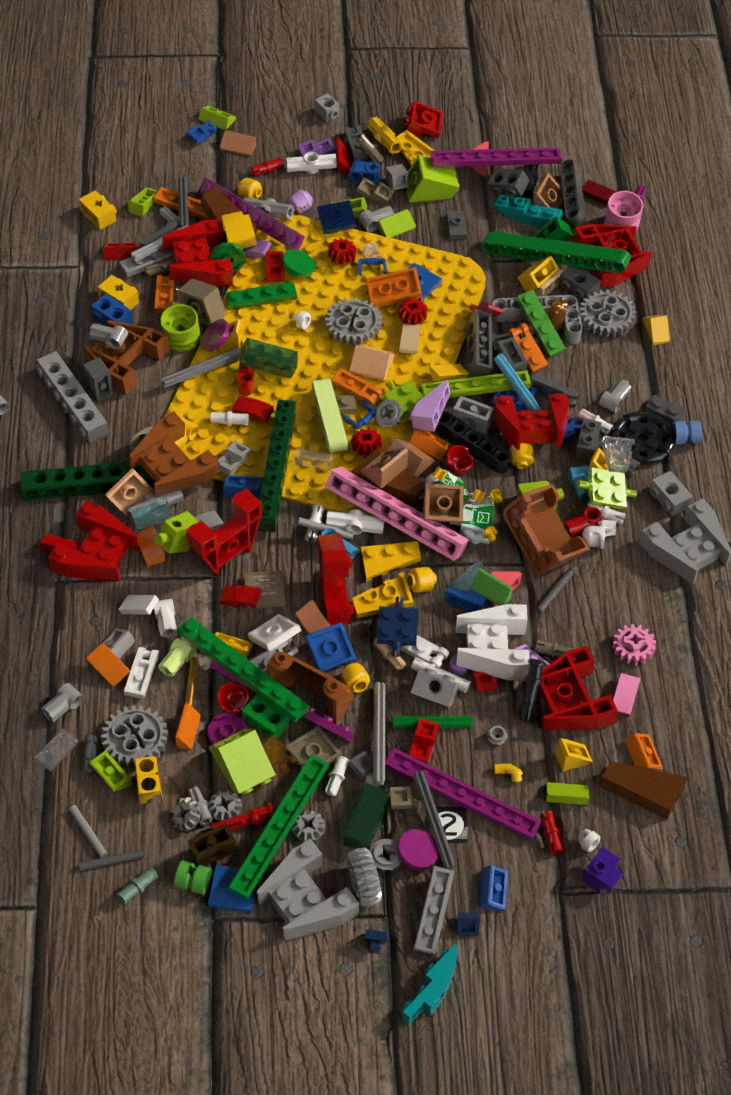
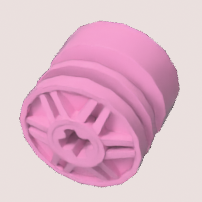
M629 191L614 193L608 201L604 220L605 225L636 226L638 230L643 211L642 199Z

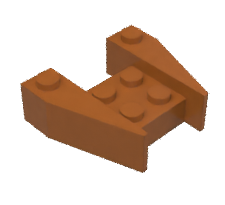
M108 320V327L114 328V326L120 325L127 330L128 336L119 349H113L102 341H98L93 347L84 344L86 361L89 362L100 357L110 370L112 388L127 395L137 384L135 370L128 365L141 352L160 361L170 351L168 335L154 328Z
M175 411L158 420L129 455L130 468L132 469L140 464L156 482L154 483L155 497L204 484L219 475L220 462L209 450L190 460L175 443V441L185 436V423Z

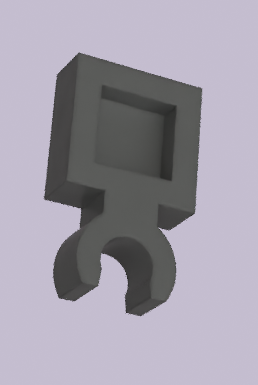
M373 750L370 755L364 751L349 760L348 765L361 779L373 772Z

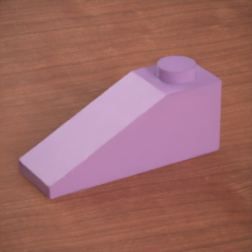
M443 381L416 403L414 410L410 412V421H412L413 429L435 431L450 396L449 381Z

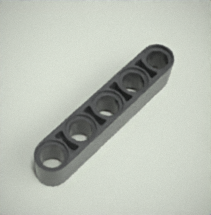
M567 159L561 163L560 172L565 215L575 229V227L583 226L586 223L580 171L572 159Z

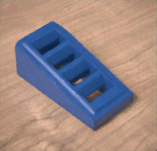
M448 588L446 590L445 602L465 611L474 612L485 609L487 598L476 592Z

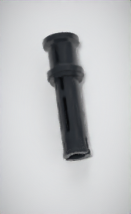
M537 659L528 660L530 665L528 675L525 676L527 685L519 719L525 721L526 717L527 722H532L538 686L543 682L541 677L543 667L546 666V662Z

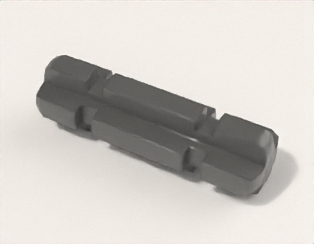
M88 734L84 740L86 746H84L83 751L84 763H82V771L88 774L94 771L89 762L96 755V745L94 744H97V737L92 734Z

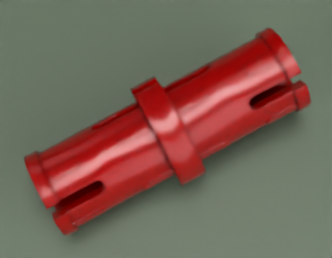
M280 157L272 161L266 160L262 164L250 166V170H253L251 174L253 177L266 172L269 174L273 170L284 168L285 165L282 164L284 161Z
M545 811V816L544 813L540 814L544 827L543 836L547 839L550 854L558 855L563 852L559 838L560 830L556 827L553 811Z

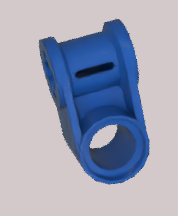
M355 160L351 164L348 178L352 182L361 183L365 177L378 184L381 181V176L379 175L380 165L376 162Z

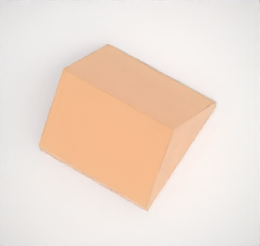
M356 345L350 372L384 381L395 353L366 345Z
M132 468L105 495L128 516L126 508L143 501V498L152 492L153 489Z

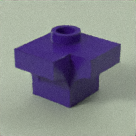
M602 847L586 867L582 881L599 893L602 889L611 892L624 873L616 868L620 863V858Z

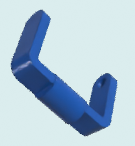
M361 258L358 260L359 276H362L361 265L383 264L384 274H387L385 258Z
M364 400L360 404L370 413L364 416L358 423L346 415L343 416V420L355 429H360L376 415V408Z

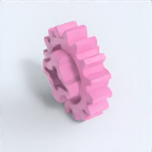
M631 624V628L624 625L623 631L618 629L617 635H614L612 648L615 649V655L620 654L621 661L627 659V664L631 661H634L635 665L638 664V661L644 664L646 658L651 660L652 654L655 653L656 640H653L654 634H648V628L642 630V625H639L638 628H635L634 624Z

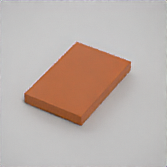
M416 267L365 279L370 304H374L373 308L402 303L404 299L409 300L410 297L414 300L417 297L418 299L423 298Z

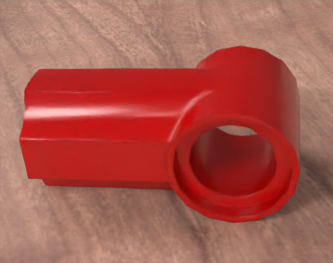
M243 359L239 362V372L237 375L238 392L244 396L251 395L254 392L255 362L250 359Z
M588 507L583 514L563 522V525L572 538L583 533L584 529L588 526H598L601 512L596 507Z

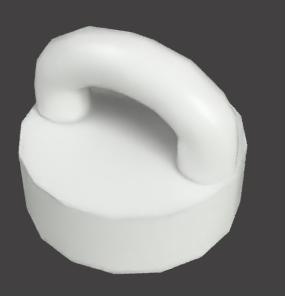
M301 311L298 316L293 315L292 319L296 320L297 328L305 330L310 325L311 315L308 312Z
M583 829L579 833V843L581 848L587 853L593 851L600 842V836L594 831L591 832L588 829Z

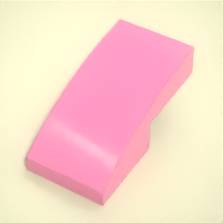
M621 673L613 700L618 713L631 715L641 678Z

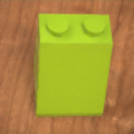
M418 155L408 171L409 187H406L409 202L452 199L459 190L455 168L432 167L429 157Z
M244 729L209 746L212 755L234 793L247 794L253 790V786L260 784V786L265 785L271 781V777L276 775L256 730Z

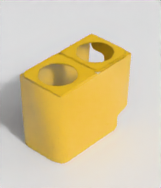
M240 211L221 215L227 242L237 243L242 249L257 245L248 214L243 215Z
M157 757L136 758L139 802L144 804L147 803L148 799H153L154 795H160L161 793L162 796ZM145 778H153L156 781V786L153 790L146 791L141 787V782Z

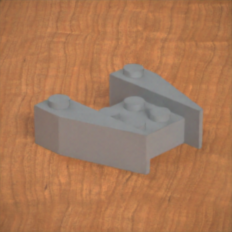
M703 498L687 507L684 520L691 528L671 538L661 525L656 522L642 530L639 544L650 557L692 584L696 582L699 569L718 559L727 566L731 556V549L715 511Z
M311 838L292 849L257 890V903L260 905L269 899L287 923L286 926L282 927L284 941L342 926L359 915V903L347 887L326 899L309 876L310 873L322 866V853Z

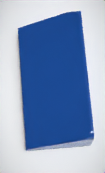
M226 475L223 485L224 497L233 498L236 493L247 489L259 500L263 477Z
M489 865L482 870L479 908L505 911L508 871L493 865Z

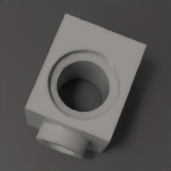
M327 93L315 99V113L327 123L339 116V103Z
M402 164L386 167L387 183L393 190L409 187L408 171Z

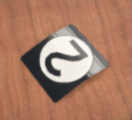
M436 807L448 843H467L466 808ZM429 825V834L434 838L432 830Z

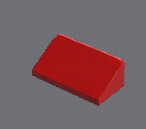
M337 138L336 157L338 173H349V150L340 138Z
M105 243L104 259L125 260L131 258V253L139 249V243Z
M47 534L39 543L41 551L48 553L52 552L57 543L77 551L82 544Z

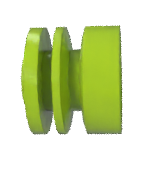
M178 304L167 308L162 313V331L168 335L171 350L187 352L199 344L201 334L198 316L192 307Z

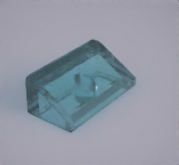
M167 499L130 510L137 530L164 522L173 517Z
M480 560L455 579L452 589L474 592L471 587L479 568L485 570Z

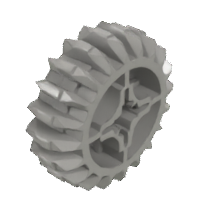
M357 848L350 851L347 855V866L356 898L363 907L373 906L381 901L382 893L372 854H370L367 848Z

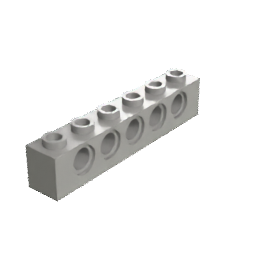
M57 351L37 359L38 367L36 370L38 375L45 379L47 388L49 390L52 389L56 401L62 403L61 406L64 412L69 413L71 422L74 426H78L82 438L85 437L91 443L108 435L109 431L106 420Z

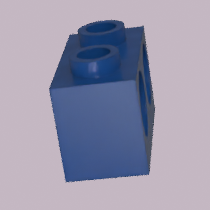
M105 294L91 305L93 318L107 327L108 320L127 324L133 323L132 310L108 294Z

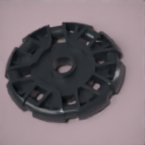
M641 411L627 413L623 415L622 419L619 418L613 424L610 432L612 435L610 438L611 444L618 445L622 453L646 465L663 462L665 457L668 458L673 453L676 446L674 441L676 434L672 426L664 422V418L651 412H647V414L641 413ZM639 438H646L647 441H641L639 440Z

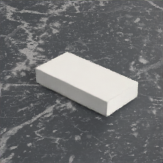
M127 595L118 610L122 614H150L159 599L156 595Z

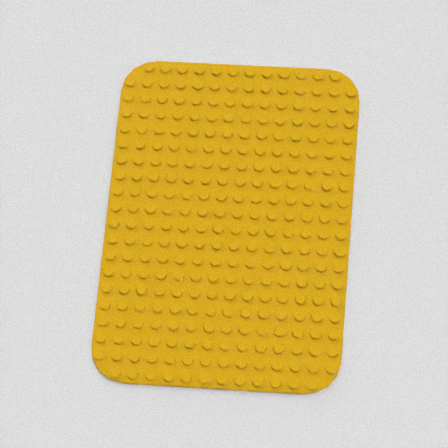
M292 215L290 220L275 218L305 236L299 250L313 258L316 268L312 276L304 278V276L295 277L284 269L285 282H267L266 254L255 260L250 256L245 257L244 265L236 272L232 285L229 286L227 292L294 282L297 299L229 310L226 297L224 296L222 303L224 304L226 316L222 319L226 320L229 324L237 319L241 320L242 339L240 348L243 350L244 356L182 381L165 416L175 411L180 418L183 417L199 426L196 437L193 440L188 439L180 448L190 460L207 450L218 460L225 455L226 448L237 441L251 448V452L231 475L264 478L278 399L296 401V420L282 498L310 506L319 505L318 508L321 505L324 507V510L349 513L351 510H360L365 515L375 516L325 487L332 470L342 467L352 473V470L365 459L363 455L357 456L356 452L352 450L351 438L354 436L355 431H360V429H355L343 420V416L346 415L358 423L364 416L370 413L360 404L362 400L355 397L356 413L340 414L347 438L348 450L328 452L313 395L312 381L331 379L340 368L350 372L356 346L352 342L346 345V341L339 343V338L334 340L333 335L329 336V331H326L325 325L328 308H332V304L338 305L339 300L344 303L345 298L351 301L352 297L355 301L361 298V302L368 300V305L370 304L365 279L384 275L383 264L361 265L362 276H359L358 260L361 258H385L387 274L406 270L413 263H416L442 278V283L424 299V303L428 308V314L422 325L417 324L421 326L417 354L399 352L403 329L402 321L398 316V309L401 303L380 307L378 312H381L382 329L379 330V335L375 334V339L369 337V342L363 340L362 345L395 353L385 380L381 381L351 373L380 388L383 395L390 391L385 386V383L389 382V380L396 387L411 381L422 394L421 384L433 382L428 368L429 365L456 363L467 335V320L473 313V311L469 310L471 303L479 305L485 290V274L475 261L462 255L301 215ZM259 229L255 234L256 241H269L271 243L267 252L283 251L284 255L286 251L292 250ZM340 237L353 241L357 248L355 260L351 264L345 263L344 266L342 264L336 265L328 257L329 243L333 242L334 239L339 240ZM301 311L308 312L311 315L310 325L305 330L297 328L296 320L292 319L293 315L298 316ZM200 344L190 366L231 350L214 348L212 352H208ZM243 359H250L255 362L254 392L245 397L258 399L274 406L275 409L267 422L254 421L249 416L248 426L211 424V412L227 413L232 411L231 408L238 397L244 396L238 392L237 375L239 372V362ZM332 385L335 397L340 395H350L349 393ZM380 398L376 399V403L373 405L376 411L381 404ZM376 415L369 423L362 427L364 430H367L368 427L371 431L376 429L377 433L381 434V452L389 449L394 439L407 440L409 442L416 430L413 429L412 421H407L401 425L396 423L395 427H390L389 429L381 427L376 421ZM219 471V475L212 479L225 482L226 474Z

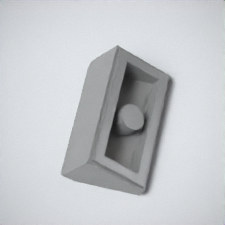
M115 628L103 643L120 659L132 646L135 639L128 630Z

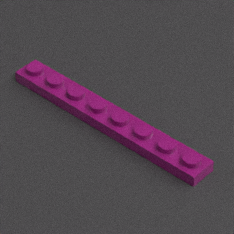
M559 147L430 151L432 167L562 163Z
M204 177L197 193L202 195L205 190H210L215 186L245 215L248 214L250 216V219L257 225V229L292 250L300 249L305 238L304 235Z
M212 660L209 666L212 670L252 690ZM309 707V711L302 716L306 720L350 743L355 737L350 732V727L342 723L339 726L334 724V719L325 714L322 717L315 714L317 710Z
M393 748L385 761L386 769L414 783L413 774L423 771L430 791L532 841L541 825V820L396 748Z

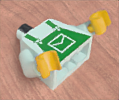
M496 488L481 503L477 501L464 505L463 523L450 522V525L461 526L460 535L469 539L473 544H490V541L493 542L496 538L494 534L498 533L495 527L492 526L495 508L493 503L498 504L502 502L500 496L502 493Z

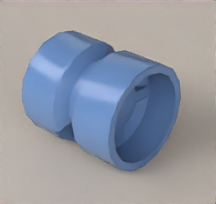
M692 420L687 424L685 421H673L672 428L676 434V439L674 440L676 445H685L686 442L689 444L701 443L702 425L700 420Z

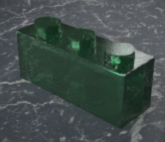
M246 338L241 347V366L290 379L297 369L298 351Z
M367 783L364 790L360 789L357 796L358 804L356 807H352L349 814V824H345L341 832L343 845L353 849H369L390 802V791Z

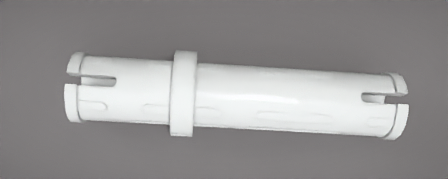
M417 657L414 659L411 666L412 670H425L426 667L437 671L436 675L438 676L449 675L456 678L455 682L460 683L458 690L464 693L467 692L471 681L445 671L434 663H427Z

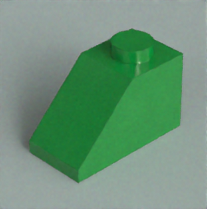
M555 216L531 237L567 242L573 237L569 224Z

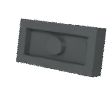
M656 395L651 398L645 409L646 412L657 414L670 423L681 421L686 414V409Z

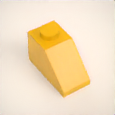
M548 256L529 267L517 278L524 290L528 292L540 288L560 269L552 256Z

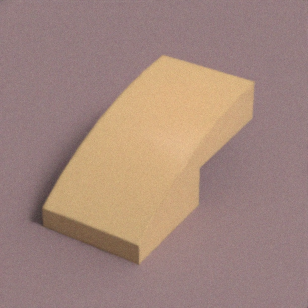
M403 324L399 352L417 354L421 331L420 325Z

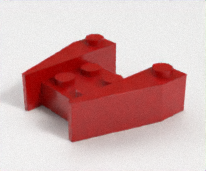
M221 219L203 220L163 235L162 251L172 250L175 263L169 264V280L187 283L189 280L195 279L216 287L232 285L234 272L231 260H211L209 251L210 246H218L223 243L224 231Z
M588 224L575 227L573 243L622 249L631 255V259L623 273L594 270L593 276L601 280L600 289L615 286L649 267L652 251L644 253L641 251L634 239L637 230L636 226Z
M556 393L549 395L548 411L516 412L512 396L494 397L493 416L495 425L517 450H520V443H556L557 448H560L569 419V400L567 394Z
M247 489L233 496L231 499L232 519L227 520L220 528L211 530L200 520L186 530L187 543L202 562L217 576L220 574L219 568L242 551L246 550L250 553L262 516V502Z
M85 501L77 512L76 517L78 528L88 531L89 534L78 551L57 543L48 556L50 570L71 578L119 582L118 564L129 547L139 551L138 535L103 507Z
M340 533L317 535L319 576L326 620L330 626L342 622V625L351 624L354 608L353 604H349L344 577H349V569H352V558L347 556Z
M587 645L566 652L543 669L541 677L543 682L538 686V691H540L549 711L548 715L543 716V731L600 729L617 723L618 710L611 695L591 701L581 677L594 673L595 661Z

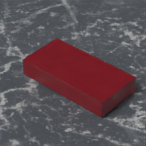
M589 179L582 187L583 195L608 205L609 198L617 192Z

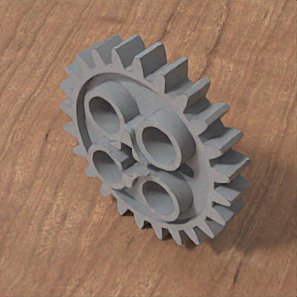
M608 289L606 293L600 290L599 294L594 291L593 295H587V299L583 298V303L580 304L579 312L581 321H583L582 325H587V330L593 329V334L598 331L599 336L603 333L606 334V337H609V334L616 337V333L622 335L623 331L628 332V329L632 328L635 323L636 311L635 306H632L633 301H628V296L622 298V293L616 295L615 290L613 293H610Z
M353 297L351 301L345 298L344 303L339 300L338 305L332 304V308H328L325 318L326 331H329V336L333 335L334 340L339 338V343L346 341V345L350 342L356 345V342L359 341L362 345L363 340L369 342V337L375 339V334L379 335V330L382 329L381 312H378V307L373 308V303L368 305V300L361 302V298L355 301Z
M132 705L131 710H128L125 706L124 712L116 710L117 716L110 715L111 721H105L106 727L102 728L103 735H101L103 749L114 760L118 758L119 765L125 761L127 767L134 763L136 768V758L160 757L159 751H165L164 745L168 744L167 737H169L167 724L164 723L163 717H158L157 711L151 712V707L144 711L143 705L140 706L139 710L136 709L135 705Z

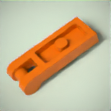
M157 274L155 313H163L167 308L173 306L175 281L169 280L168 276H163V274Z
M526 323L520 324L516 329L508 330L510 337L515 338L522 351L531 374L548 366ZM522 334L524 338L520 339L518 335Z
M342 368L331 378L332 385L350 395H355L356 398L366 401L371 406L376 403V399L383 395L380 388Z

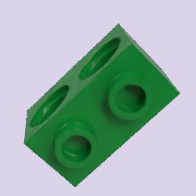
M258 694L242 710V718L246 724L273 742L290 726L289 717Z

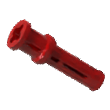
M269 802L266 806L254 809V807L250 808L248 813L212 823L211 827L214 829L227 823L230 831L251 824L258 826L259 823L270 820L275 814L271 802Z

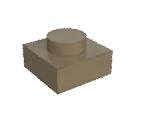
M355 395L336 396L340 414L356 413Z
M411 786L390 787L391 810L412 809Z

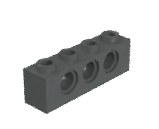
M475 309L467 320L468 377L486 376L492 370V313Z

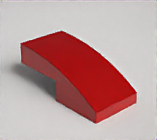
M283 251L266 252L267 282H285L282 262Z
M481 301L480 306L471 303L469 310L473 312L475 309L492 313V317L500 315L504 311L485 301Z
M239 396L231 409L233 413L248 414L251 420L267 422L275 408L261 400Z
M243 585L225 586L219 603L235 608L243 605L256 609L262 595V589Z
M470 670L478 693L498 690L495 676Z
M419 719L409 753L410 756L428 764L439 728L438 723Z

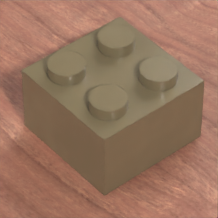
M191 279L178 290L182 304L188 305L196 311L199 323L210 326L214 321L226 316L224 304L216 286Z

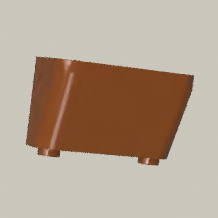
M553 484L521 494L506 506L503 511L507 525L531 568L537 574L548 572L590 550L582 537L570 538L553 508L559 500L558 492Z
M277 652L267 662V674L284 687H287V689L291 690L295 683L325 698L327 701L324 704V709L329 711L328 716L334 719L333 723L336 725L353 702L354 695L351 688L288 653Z

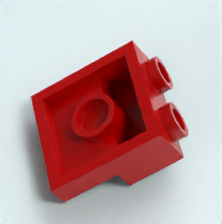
M414 100L412 105H409L406 109L405 115L408 116L404 121V126H406V130L421 137L425 133L439 138L444 112Z

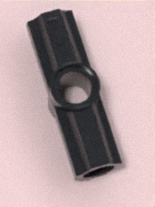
M539 164L524 165L522 170L530 181L523 195L520 196L521 198H532L534 186L537 184Z

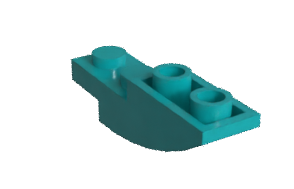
M500 194L493 204V207L504 215L542 228L544 224H547L555 216L560 219L563 216L562 209L532 205L530 199Z
M454 944L450 949L446 948L441 953L440 960L436 964L432 963L426 969L425 984L417 992L418 996L413 1001L409 1000L403 1006L402 1021L408 1026L423 1010L428 1015H431L445 997L454 976L458 952L457 945Z

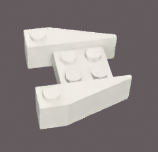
M505 604L457 615L456 633H466L467 648H458L456 666L484 672L505 680L525 681L530 665L528 663L530 659L529 650L508 649V635L526 634L527 605Z

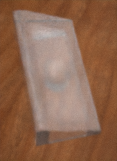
M298 449L295 454V465L331 471L335 455Z

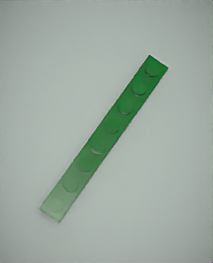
M192 617L177 627V633L294 722L298 721L309 711L310 706Z
M312 754L310 755L235 876L228 891L246 901L249 899L329 768V763Z

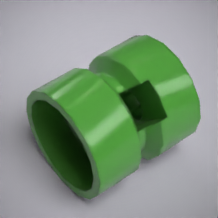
M182 860L175 875L174 887L184 890L191 888L192 892L205 895L211 880L212 868L202 865L195 867L194 863Z

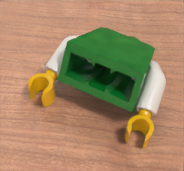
M439 466L426 479L428 484L464 486L463 505L475 501L481 503L485 495L484 492L475 489L473 493H468L461 478L453 475L448 470L440 469Z

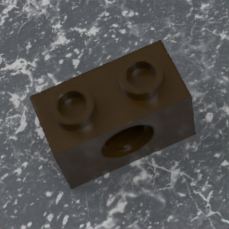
M224 823L188 840V849L196 867L199 865L206 866L236 852V840L227 823Z

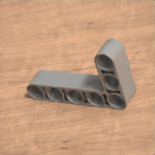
M572 295L537 296L549 319H561L565 341L573 345L578 344L581 340L582 322L576 297ZM517 297L498 298L492 302V305L504 310L502 314L492 317L494 321L528 320Z

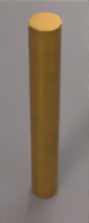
M195 657L190 659L185 703H189L192 707L198 667V658Z

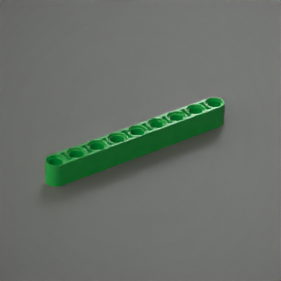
M490 231L481 245L482 250L488 254L541 261L548 256H552L556 264L615 273H623L631 259L630 253L622 249Z

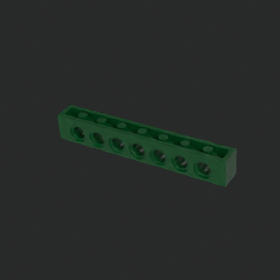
M281 399L277 401L259 499L262 502V516L257 531L276 532L296 420V401Z
M124 461L120 463L21 472L23 500L107 493L131 468L129 462ZM140 464L135 466L133 469L154 489V483L156 482Z

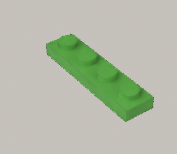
M534 290L517 296L522 310L548 357L551 358L564 352L566 348Z

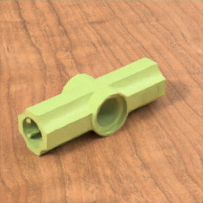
M183 637L176 638L170 647V652L158 665L159 670L165 676L173 677L184 662H189L194 656L196 647Z

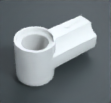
M171 598L158 601L154 607L155 619L158 620L160 636L165 638L173 637V635L177 634L173 600Z

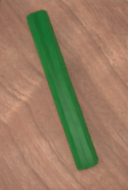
M394 716L392 718L393 728H417L420 718L438 723L439 728H471L473 725L472 716Z

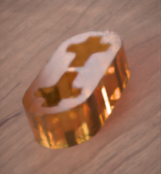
M554 300L548 315L556 332L561 329L568 310V304L565 300Z

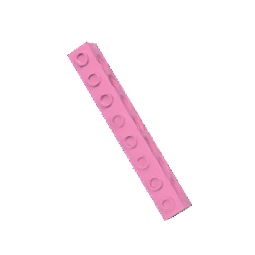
M338 467L330 473L325 485L329 490L453 561L462 556L469 539L437 521L424 520V515L420 511L342 467Z

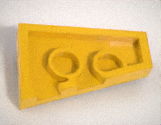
M404 571L399 573L394 579L384 581L382 585L375 589L371 588L353 597L352 604L356 617L361 618L379 614V606L395 607V598L398 596L399 603L400 596L404 598L403 607H414V601Z

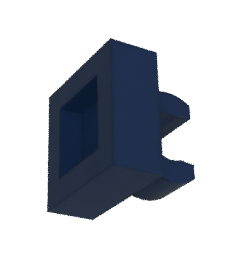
M475 912L458 913L457 936H479L480 914Z
M366 930L365 940H371V952H379L380 942H387L388 932Z

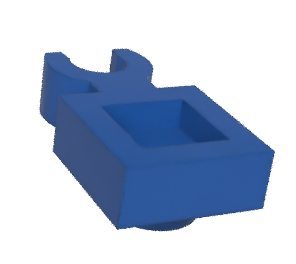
M207 121L203 127L199 124L188 130L187 137L198 145L210 138V134L216 133L217 126L212 127L211 121Z
M578 417L573 418L571 423L567 425L561 445L575 438L576 433L581 432L582 424L576 425Z

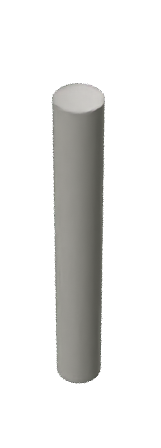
M301 517L297 521V525L322 532L327 528H333L341 534V537L350 540L353 538L354 533Z
M71 806L69 808L70 813L99 857L107 856V851L77 806Z

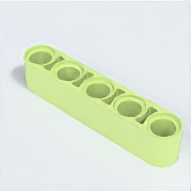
M331 379L312 381L313 395L328 452L348 450L347 438Z

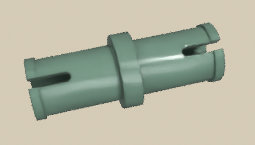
M149 867L137 878H132L130 884L116 894L119 901L125 905L135 895L144 892V888L158 878L157 873L153 868Z

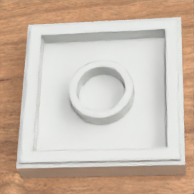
M278 614L247 635L252 642L271 651L299 633L301 629L298 624Z

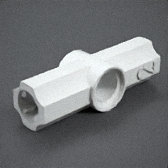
M307 152L303 157L286 158L287 172L305 171L308 174H315L319 169L337 168L336 154L318 155L315 152Z
M351 510L349 513L327 512L326 525L353 532V535H359L362 532L383 534L384 521L376 516L365 515L360 510Z

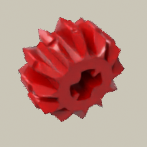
M340 237L339 240L334 239L333 242L329 243L328 257L336 265L342 264L344 266L345 263L351 264L356 258V245H354L353 241H349L348 238L342 239Z
M411 297L409 300L404 299L398 309V316L402 324L422 325L428 314L427 305H425L424 300L419 301L418 297L415 300Z
M361 427L360 431H355L354 436L351 438L352 450L356 452L357 456L363 455L364 458L376 449L380 451L382 447L381 434H378L376 429L371 431L369 427L367 430Z

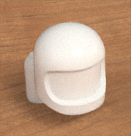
M601 520L598 522V526L586 527L582 533V538L588 547L604 549L605 537L615 536L616 521Z

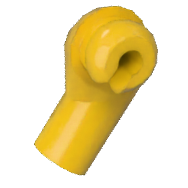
M494 764V774L511 775L512 782L522 781L521 775H523L521 769L512 764Z

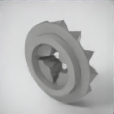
M389 399L383 401L378 406L376 421L381 427L389 429L390 427H395L397 422H401L400 416L403 413L399 403ZM389 411L393 412L391 414V418L387 417L389 415Z
M219 790L208 801L209 813L216 820L223 821L238 816L241 812V799L236 793H232L229 790L223 792ZM222 800H224L226 803H229L228 811H226V808L221 806Z
M180 798L179 802L174 803L175 809L171 811L173 813L171 820L175 823L174 827L181 831H189L197 825L200 819V807L193 798ZM184 810L189 811L185 814V818L181 817L184 814Z
M303 810L294 823L292 832L301 841L305 842L310 838L312 841H315L323 835L325 821L320 813L317 814L313 810L307 812ZM304 822H306V823L312 822V827H313V828H310V827L304 828V827H305Z
M378 840L370 849V854H372L376 868H380L383 872L385 870L393 871L402 862L400 855L397 853V842L394 840ZM383 849L387 854H391L389 861L382 857Z

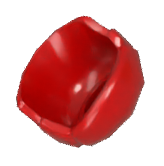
M456 445L448 449L445 463L451 472L459 475L465 474L472 469L473 456H469L468 448Z
M228 682L218 691L217 701L226 712L239 714L242 713V710L250 702V694L243 685Z

